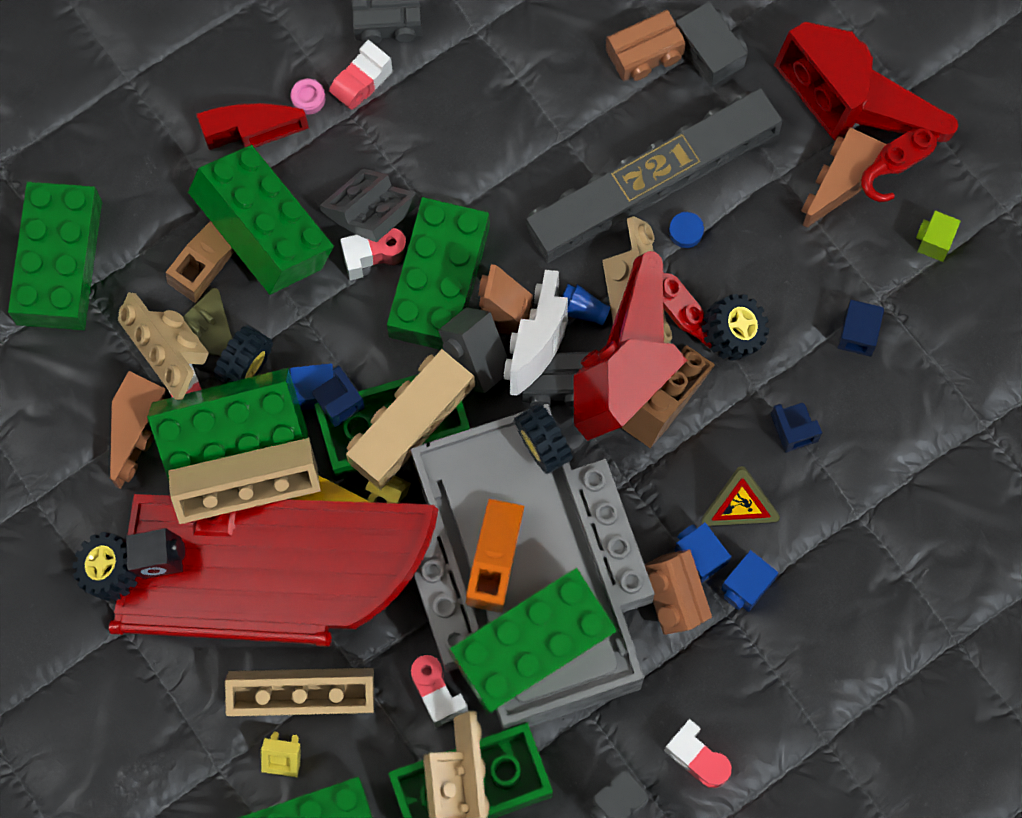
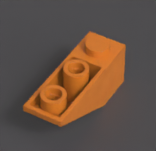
M488 499L467 590L466 606L503 613L524 505Z

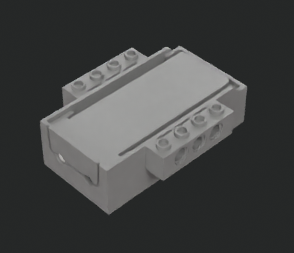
M543 405L544 408L548 410L549 414L552 415L549 405ZM521 413L429 442L430 446L428 447L426 444L411 448L414 471L425 503L439 508L430 545L413 576L445 672L458 668L448 652L449 648L576 567L612 621L617 632L497 708L496 713L502 731L527 722L529 727L641 690L644 676L623 613L653 603L655 595L607 460L603 459L571 470L570 464L567 462L558 469L545 474L535 462L534 457L531 456L515 425L514 418ZM488 499L524 505L503 613L466 606L467 590Z

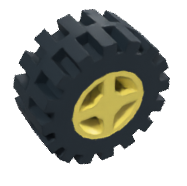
M732 294L710 306L706 310L708 313L703 317L702 321L706 322V324L702 326V332L707 333V337L704 340L706 344L711 342V351L713 353L719 351L718 357L722 359L728 357L729 361L740 360L760 350L761 346L767 341V338L764 336L769 334V328L765 327V324L769 322L768 317L762 316L764 309L762 306L756 307L757 301L754 298L747 300L748 295L741 294L738 296V294Z
M249 325L243 326L240 332L237 331L234 334V338L230 339L227 343L226 349L222 351V356L216 363L218 366L214 369V377L226 384L257 376L263 369V365L267 362L268 355L271 354L273 340Z
M539 403L514 418L515 425L525 446H527L531 456L534 457L535 462L545 474L558 469L572 460L573 456L565 437L543 404Z
M100 532V536L96 534L90 536L91 541H84L81 544L83 550H77L75 554L78 557V561L73 562L72 568L77 570V572L73 573L74 579L79 581L77 585L85 590V592L110 601V599L119 600L120 594L127 596L130 593L128 588L130 586L135 588L138 582L135 581L137 575L127 570L126 539L107 532Z

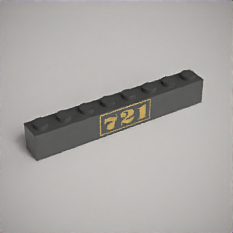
M761 88L752 93L750 91L743 92L733 100V104L726 108L717 107L705 115L704 120L695 125L689 123L677 130L675 136L665 142L663 139L657 140L646 149L645 153L638 157L629 156L623 159L617 165V168L611 172L596 174L588 181L586 186L578 190L576 188L567 190L558 198L559 201L548 207L547 205H541L535 208L529 214V217L526 218V231L548 264L778 135L783 120Z

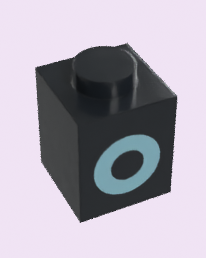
M166 528L126 536L127 570L143 579L183 572L182 559L185 558L186 551L180 536Z

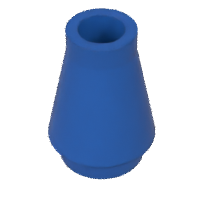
M567 284L561 296L568 298V317L595 322L600 325L604 324L611 308L578 284L575 287Z

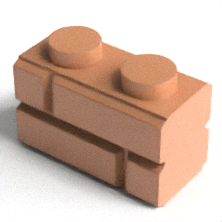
M668 10L614 33L606 39L607 53L613 64H615L622 81L631 78L635 81L641 80L651 73V69L661 64L664 67L674 65L681 59L685 49V40Z
M690 549L664 554L644 564L655 593L653 604L664 635L691 630L712 618Z

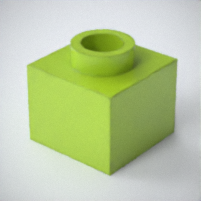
M935 210L930 221L923 219L916 239L922 241L917 252L943 262L961 220Z

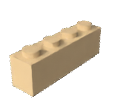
M443 349L436 356L429 355L421 363L418 369L420 373L412 382L409 380L405 381L394 395L396 400L388 408L385 406L380 408L371 419L373 425L364 435L358 433L347 446L348 452L346 456L348 463L379 490L390 481L412 456L411 448L422 445L475 386L474 375Z
M309 438L168 470L170 497L179 524L321 491L317 464Z
M374 668L229 671L225 679L226 716L373 713Z

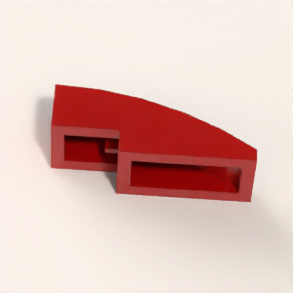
M263 103L237 104L218 107L196 114L209 150L240 139L244 148L253 145L255 148L309 129L304 109L285 105Z

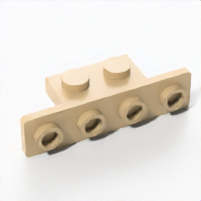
M634 216L627 218L632 250L602 260L613 324L635 258L648 251H653L654 233L647 222ZM663 308L664 343L670 344L672 331L666 322Z
M129 292L124 304L119 309L118 322L174 399L183 400L194 375V371L189 364H205L209 352L184 321L182 315L171 310H166L165 312L149 311L136 293Z
M467 711L454 717L457 752L429 753L423 756L429 818H487L489 802L484 794L483 785L485 764L481 759L479 746L481 727L477 721L476 712Z

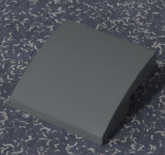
M363 168L319 206L321 212L340 226L356 235L377 242L412 212L420 202L416 192L391 186L387 174Z

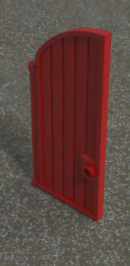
M134 494L127 536L164 528L180 536L186 551L185 558L182 559L183 572L147 579L136 576L135 581L138 582L136 587L130 586L128 588L130 593L127 596L120 594V599L116 600L115 618L109 623L110 634L118 635L131 633L307 643L329 647L332 641V635L328 632L329 628H358L384 610L409 583L430 545L439 508L429 504L285 499L179 524L170 495Z

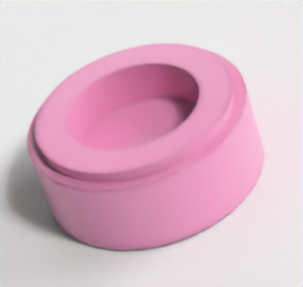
M313 79L300 80L291 90L292 104L295 108L304 109L306 115L317 113L325 104V93L322 85Z

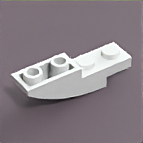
M545 270L543 283H537L535 288L534 304H538L537 309L531 308L529 320L521 319L518 333L512 332L510 354H513V358L506 359L504 380H510V395L518 396L543 373L558 351L568 323V298L559 297V271Z

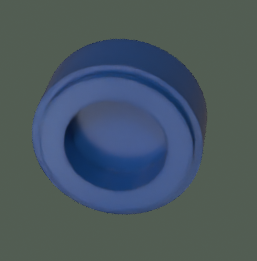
M682 212L671 220L669 236L675 245L681 248H691L696 246L703 237L704 225L696 214Z

